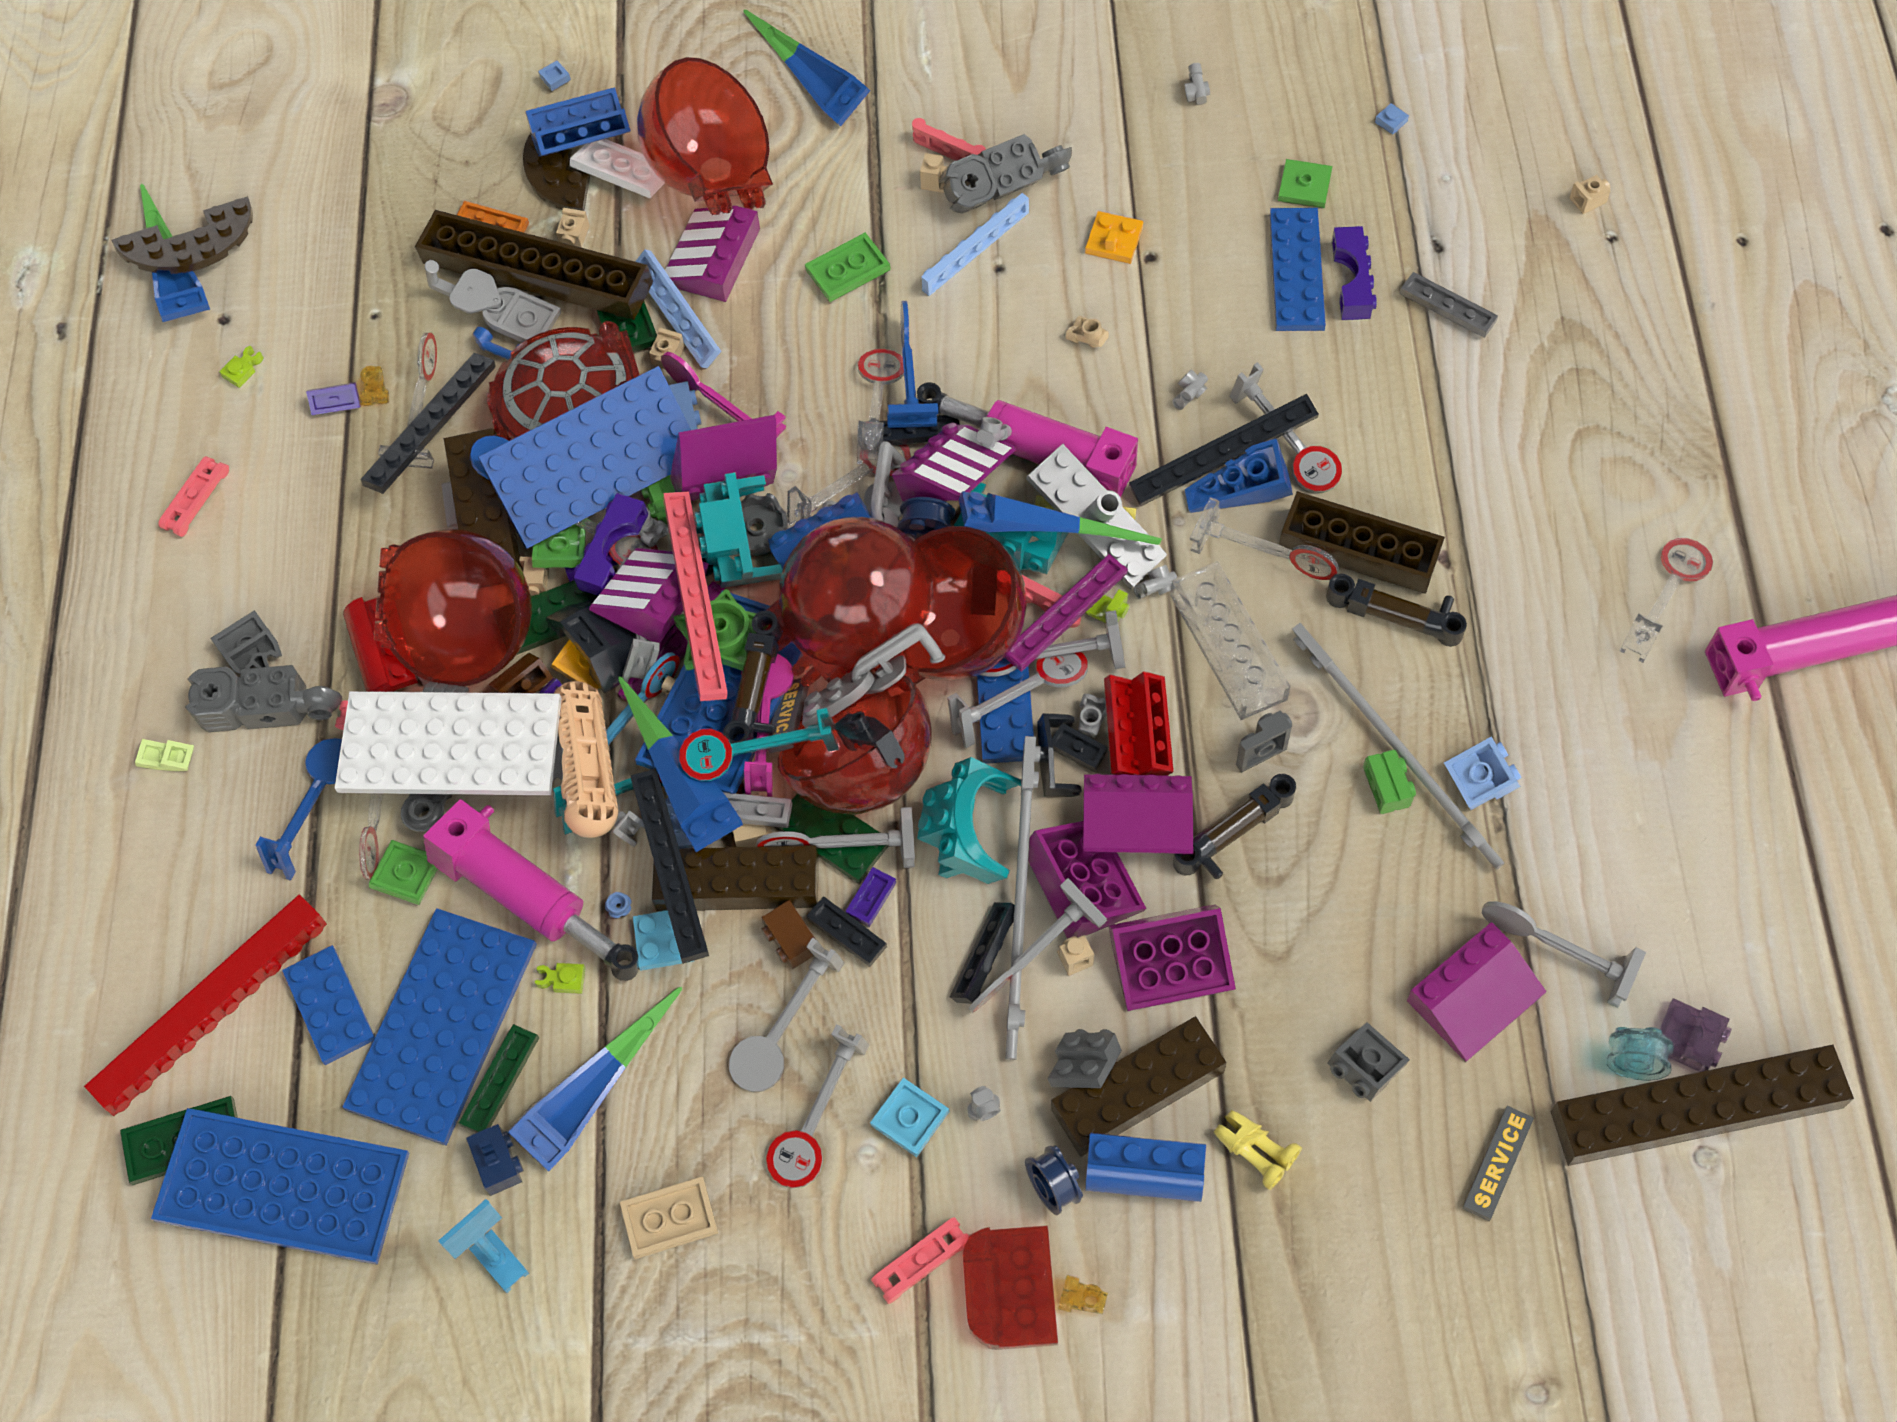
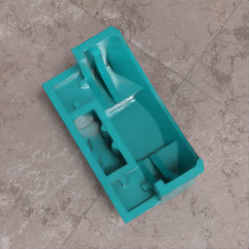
M735 473L725 474L724 481L704 484L703 493H699L700 503L698 512H694V521L697 534H701V537H699L701 557L705 558L706 563L713 565L715 581H720L721 588L780 580L782 577L781 564L766 567L752 566L740 501L742 496L764 491V485H766L764 475L736 479ZM732 555H738L734 557V560L731 557H729Z
M979 483L971 492H977L986 497L987 495L983 494L986 484ZM960 513L954 524L953 541L958 542L962 546H969L973 551L974 558L1001 569L1009 568L1019 574L1021 570L1030 569L1047 575L1068 532H985L964 526L962 513ZM1032 536L1040 539L1029 543Z
M969 757L954 764L951 772L952 780L925 791L922 799L921 818L918 822L917 839L939 849L938 862L940 867L938 875L947 879L964 873L990 884L1006 879L1010 870L989 857L981 847L973 825L974 798L980 786L1004 795L1008 789L1016 786L1021 787V779Z

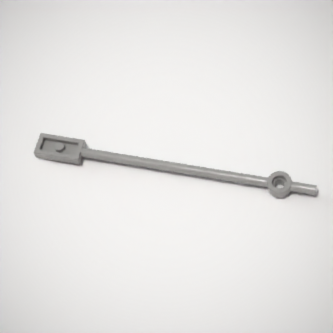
M1299 623L1292 628L1296 634V637L1293 639L1302 651L1307 648L1311 652L1312 656L1309 659L1319 670L1323 667L1333 677L1390 746L1396 750L1397 754L1404 758L1407 766L1462 829L1464 833L1460 836L1470 848L1475 845L1496 870L1504 865L1503 860L1340 671L1305 627Z
M1025 736L1023 745L1011 966L1023 953L1033 788H1038L1039 772L1034 771V762H1039L1040 746H1035L1036 737ZM1022 970L1010 978L1005 1057L1007 1060H1017L1019 1027H1024L1025 1010H1020Z

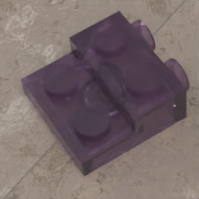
M1673 998L1670 1001L1651 1050L1699 1072L1707 1071L1711 1066L1716 1068L1722 1052L1717 1050L1720 1042L1726 1043L1732 1028L1727 1026L1730 1019L1705 1007L1699 1010Z

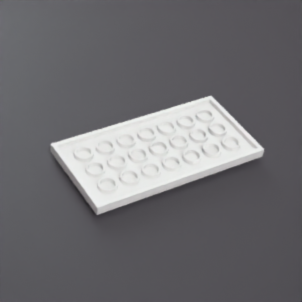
M349 692L335 790L337 793L551 795L562 698L560 694Z

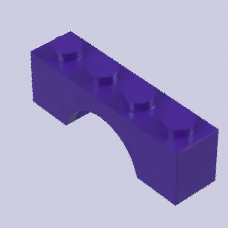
M1363 226L1334 227L1331 242L1334 262L1347 266L1355 276L1354 280L1341 287L1339 298L1341 320L1371 319L1372 310L1377 307L1376 294L1372 295L1371 290L1374 288V276L1369 275L1371 256L1366 253L1369 247L1368 236H1364Z
M616 493L613 501L608 503L606 515L602 522L597 524L595 536L592 542L587 544L582 562L575 567L573 578L579 590L599 596L614 577L615 571L607 561L609 550L618 540L627 536L639 535L649 515L644 501Z

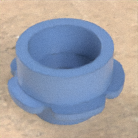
M615 892L608 897L605 909L611 917L620 918L630 913L632 901L628 895ZM621 904V907L617 908L616 905Z

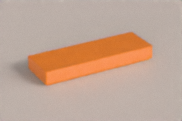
M468 201L463 202L457 213L458 216L520 232H525L529 225L528 218Z

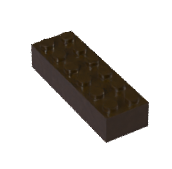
M493 428L443 438L466 580L474 589L519 580V574L522 571L515 528L490 480L478 474L470 461L471 448L477 440L485 436H498Z
M1297 491L1281 531L1278 548L1290 552L1296 549L1311 550L1323 555L1335 566L1426 594L1445 537ZM1300 553V555L1306 557L1312 556V558L1314 557L1316 558V560L1318 559L1319 561L1327 563L1322 558L1309 553Z
M816 845L703 848L698 852L694 848L679 849L697 911L775 909L789 900L795 908H814L818 903L819 856ZM653 860L652 902L656 912L667 911Z
M1195 1016L1115 1062L1101 1088L1072 1087L1051 1099V1111L1079 1156L1082 1157L1089 1152L1090 1133L1109 1135L1123 1133L1223 1074L1227 1062Z

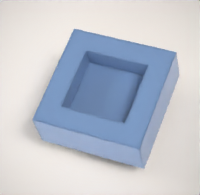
M558 61L538 71L540 78L551 91L571 80L569 73Z
M1391 103L1376 116L1375 123L1393 135L1408 122L1409 115Z

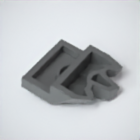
M255 610L211 637V640L233 671L240 674L241 669H251L253 666L256 668L269 667L267 658L271 656L279 658L282 656L277 640Z

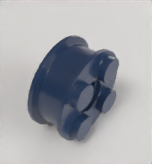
M930 497L910 498L900 504V512L903 517L898 523V531L903 539L925 541L930 546H938L940 542L948 540L953 536L954 529L951 526V520L954 519L956 511L951 504Z
M1056 1145L1045 1147L1044 1154L1035 1159L1032 1157L1025 1159L1028 1177L1037 1195L1050 1212L1054 1215H1059L1062 1212V1207L1071 1202L1078 1204L1081 1202L1083 1193L1076 1181L1079 1179L1078 1171L1072 1163L1067 1164Z

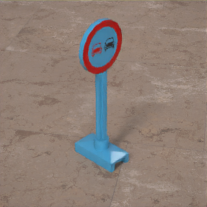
M672 652L660 657L650 668L643 680L641 692L638 694L643 702L647 698H654L662 692V684L668 675L674 678L680 664L677 655ZM629 704L606 730L608 746L634 716Z

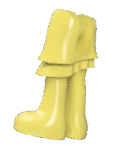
M1231 1110L1225 1118L1238 1132L1234 1134L1225 1126L1219 1124L1214 1130V1134L1227 1147L1230 1153L1240 1154L1263 1175V1185L1271 1190L1281 1180L1284 1172L1288 1171L1293 1165L1302 1147L1297 1143H1292L1286 1148L1279 1146L1267 1137L1269 1131L1262 1130L1261 1125ZM1256 1145L1274 1159L1277 1164L1269 1162L1256 1152L1252 1146Z

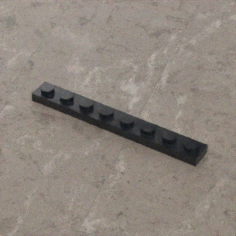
M473 353L361 478L362 486L384 494L495 369V361Z
M1306 393L1129 482V487L1141 507L1225 465L1229 460L1237 459L1245 454V450L1249 447L1277 439L1318 418L1319 413Z
M652 769L631 775V781L682 964L708 957L709 952L657 770Z

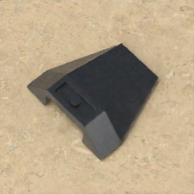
M596 599L567 605L547 616V623L559 638L566 635L589 663V675L603 693L620 685L619 677H622L633 639H636V633L590 611V606Z

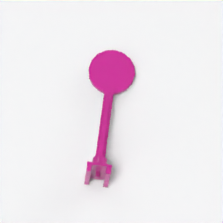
M665 352L661 356L663 367L677 383L688 381L690 391L699 390L704 397L737 422L752 419L711 387L700 382L695 371L681 357L672 352ZM779 411L774 414L776 417V438L786 429V426L782 423L786 416Z
M777 654L775 663L771 664L758 717V722L769 724L771 699L785 694L790 689L794 679L791 664L779 654ZM757 733V738L768 736V734ZM767 749L756 751L754 762H745V795H751L752 791L767 792V797H773L772 763L766 762Z

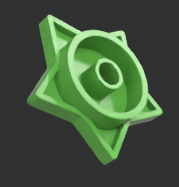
M725 589L715 600L710 601L721 661L724 665L743 670L747 655L744 649L748 634L755 633L752 627V619L757 613L746 611L735 601L729 590ZM684 614L674 616L675 624L688 640L684 660L685 669L687 671L693 670L694 666ZM766 625L765 627H763L762 630L766 631L772 625Z

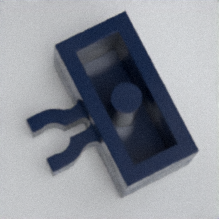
M499 1124L466 1137L483 1186L490 1196L522 1183L520 1173L524 1171L518 1155L513 1157L510 1147L514 1146L511 1135L507 1131L504 1132Z

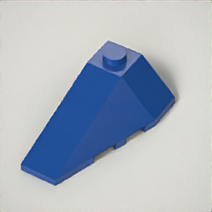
M1272 439L1249 447L1242 456L1234 461L1231 459L1226 462L1225 467L1214 474H1207L1187 487L1185 494L1189 512L1194 513L1265 503L1293 495L1289 473L1278 440Z

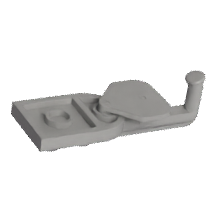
M429 260L425 263L427 282L431 289L449 296L452 306L469 314L482 311L484 321L491 329L524 344L530 345L536 340L546 337L561 314L560 307L511 287L497 289L493 277L478 269L465 271L457 284L454 285L438 278L439 265L437 262ZM542 344L538 345L535 348L539 350Z
M887 441L882 442L880 445L874 484L867 488L863 502L876 526L852 539L846 572L847 580L854 576H860L866 582L896 581L902 542L901 533L898 531V523L902 516L900 504L903 501L895 482L888 481L891 462L894 468L899 469L900 464L905 462L906 459Z
M912 624L859 658L853 671L842 678H834L822 691H814L808 695L804 701L802 724L805 728H808L807 726L817 724L816 710L827 708L832 717L856 702L864 694L882 692L895 684L906 673V659L903 655L893 657L918 641L921 642L929 653L931 663L943 661L945 655L942 654L936 642L921 624ZM881 664V667L872 675L869 670Z

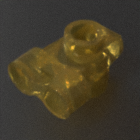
M364 367L360 373V378L363 381V391L360 392V404L371 406L373 404L389 403V390L385 389L382 367Z
M1067 1275L1058 1309L1070 1313L1072 1309L1103 1314L1108 1293L1102 1291L1097 1285H1086L1079 1282L1080 1278ZM1088 1297H1094L1097 1303L1095 1305H1088L1085 1300Z

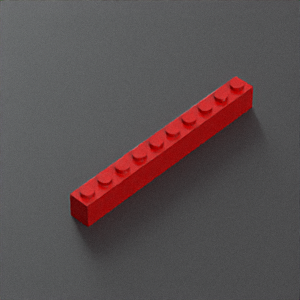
M298 894L84 1087L111 1115L115 1116L117 1113L126 1110L137 1095L148 1090L158 1076L169 1071L174 1066L175 1061L184 1053L190 1052L198 1040L217 1027L219 1021L226 1015L233 1013L239 1007V1003L248 995L254 994L269 976L278 973L282 965L290 957L299 954L303 946L310 939L319 936L327 925L325 920Z

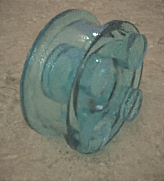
M1618 1027L1609 1036V1045L1612 1048V1052L1607 1056L1606 1064L1616 1074L1630 1079L1651 1081L1665 1078L1671 1073L1672 1065L1668 1061V1056L1673 1053L1674 1045L1668 1037L1662 1034L1660 1029L1654 1027L1645 1029Z

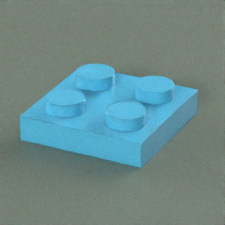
M668 911L633 916L640 971L682 964Z
M902 1078L874 1116L870 1125L917 1157L950 1111L948 1107L905 1078Z

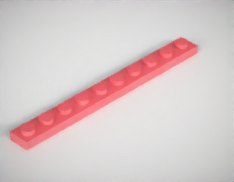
M689 492L664 493L663 502L700 701L727 699V687Z

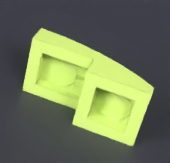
M142 739L135 765L156 770L188 771L194 745L167 740V744Z

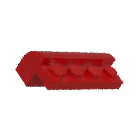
M388 593L368 601H364L360 597L350 602L345 607L343 616L365 691L395 692L418 683L390 594Z
M1143 671L1133 679L1111 674L1105 677L1104 687L1111 773L1113 775L1156 776L1172 774L1174 768L1165 676Z

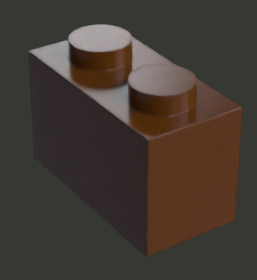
M527 653L490 682L489 686L494 693H536L554 677L539 657Z
M790 900L762 916L764 927L761 930L768 942L774 941L778 948L775 951L783 964L788 962L791 968L794 969L814 957L807 948V945L815 937Z

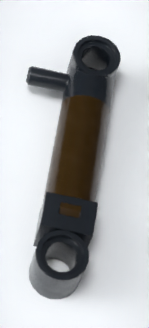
M1336 574L1329 581L1326 598L1327 602L1335 608L1348 606L1347 612L1361 617H1365L1366 613L1436 637L1441 644L1449 647L1460 644L1463 639L1467 621L1460 613L1450 612L1454 603V598L1450 595L1444 597L1440 610L1437 611L1376 590V584L1359 578L1355 586L1354 580L1347 574ZM1336 589H1342L1345 592L1341 593L1336 591ZM1448 627L1454 628L1456 631H1450Z
M768 610L760 611L753 617L752 627L755 633H749L744 649L747 653L731 717L723 730V735L731 744L754 739V732L774 735L777 730L776 725L757 722L771 664L775 663L779 645L777 642L780 640L783 631L776 615ZM766 625H772L769 630H762ZM738 734H744L741 740L734 741Z
M1277 774L1271 779L1269 788L1263 783L1249 793L1247 800L1193 837V854L1174 853V869L1179 874L1187 876L1194 874L1202 864L1214 879L1221 878L1223 871L1211 857L1259 823L1263 822L1265 824L1279 814L1280 809L1289 807L1293 802L1296 791L1294 778L1287 774ZM1282 788L1285 789L1288 793L1280 794L1276 791V789ZM1190 855L1193 857V860L1184 861L1181 859V856Z

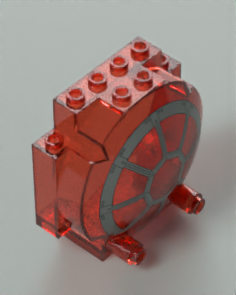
M606 321L600 326V335H597V333L591 334L589 328H557L539 333L517 346L510 353L511 358L503 362L499 367L494 381L488 382L490 388H488V399L486 400L490 413H492L493 427L498 436L510 441L639 376L627 330L620 332L617 324L611 321Z

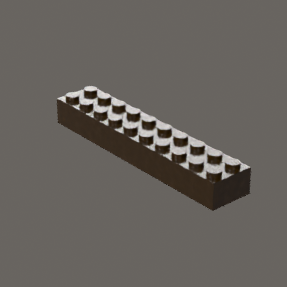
M439 210L433 212L415 245L423 264L433 260L438 263L439 268L460 274L469 269H478L490 274L495 283L632 320H635L653 284L647 264Z
M1834 1044L1562 1100L1556 1102L1550 1112L1567 1165L1571 1166L1844 1109L1854 1097Z

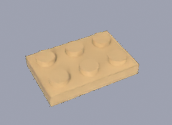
M703 1176L620 1202L634 1259L719 1233Z

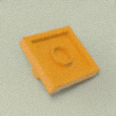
M1098 211L1085 247V254L1131 264L1144 221Z
M569 639L551 664V668L563 674L571 681L584 682L598 690L599 686L589 675V663Z

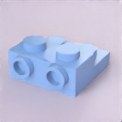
M1492 737L1444 762L1470 810L1494 797L1499 799L1521 787L1517 780L1522 777L1514 764L1509 766L1505 760V757L1509 756L1501 742L1496 744Z

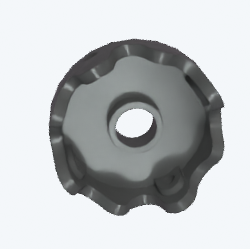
M767 493L766 496L746 495L743 501H741L750 555L768 554L771 552L768 539L772 538L776 532L788 529L786 511L782 509L777 498L771 493ZM756 523L763 525V528L759 531L750 529Z

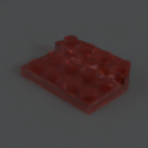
M1048 1225L990 1230V1227L972 1233L968 1237L963 1250L967 1320L973 1337L982 1345L987 1346L988 1349L993 1350L1058 1345Z

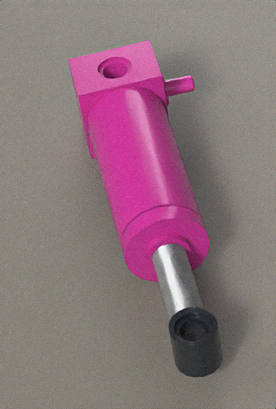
M932 382L924 383L917 389L919 404L938 403L939 415L944 414L978 427L982 424L984 417L996 418L1002 421V425H1009L1012 433L1003 441L1014 445L1016 450L1012 455L1040 465L1057 448L1064 444L1107 491L1116 492L1120 498L1137 466L1138 438L1112 428L1105 427L1102 435L1099 436L1002 400H997L990 411L948 397L946 393L941 392V388L937 384Z
M460 799L423 835L428 862L449 878L457 882L463 876L550 941H556L568 933L590 951L601 957L604 963L611 968L612 974L616 979L628 981L636 977L639 969L637 950L630 945L614 943L593 926L582 920L579 915L584 902L579 896L492 834L488 818L494 813V809L490 805H486L478 812ZM623 960H628L631 962L628 965L619 964V962Z

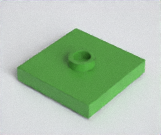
M1286 159L1278 201L1325 208L1333 166Z
M391 840L368 884L371 889L420 905L438 869L428 862L426 851Z

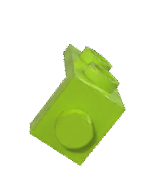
M1118 589L1113 599L1104 595L1085 614L1106 623V612L1116 610L1119 622L1120 618L1123 619L1129 610L1130 605L1127 604L1128 593Z

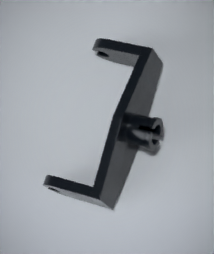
M860 711L854 714L848 713L833 725L847 749L857 751L854 743L861 747L863 745L874 746L887 766L897 768L898 766L894 763L896 758H898L899 763H903L904 752L892 730L876 718L865 716Z
M1043 713L1037 721L1038 746H1040L1039 766L1044 796H1079L1080 792H1082L1080 785L1055 783L1054 749L1050 727L1059 728L1062 723L1071 727L1075 723V718L1067 714Z

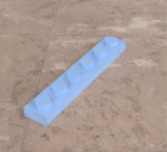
M1021 193L1018 197L1011 199L1006 207L1000 212L994 213L988 222L976 228L970 237L962 240L952 252L945 254L934 267L927 269L921 277L922 291L928 296L933 294L1029 213V198Z
M645 249L635 262L648 265L653 279V284L649 290L650 295L675 331L682 334L684 344L700 367L708 368L721 353L720 348L654 254Z

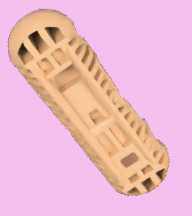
M579 681L567 682L558 687L553 693L560 694L562 698L558 733L559 742L563 748L561 794L563 799L567 801L564 821L573 833L585 838H596L609 832L618 818V806L602 697L597 689L587 683Z

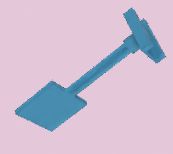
M485 1199L440 1238L438 1242L454 1259L469 1248L503 1290L508 1293L511 1290L510 1287L522 1276L526 1277L529 1272L492 1229L487 1232L502 1217L490 1202Z

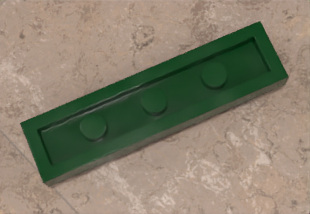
M515 1024L512 1025L459 1121L460 1126L475 1133L492 1126L539 1040L537 1034Z

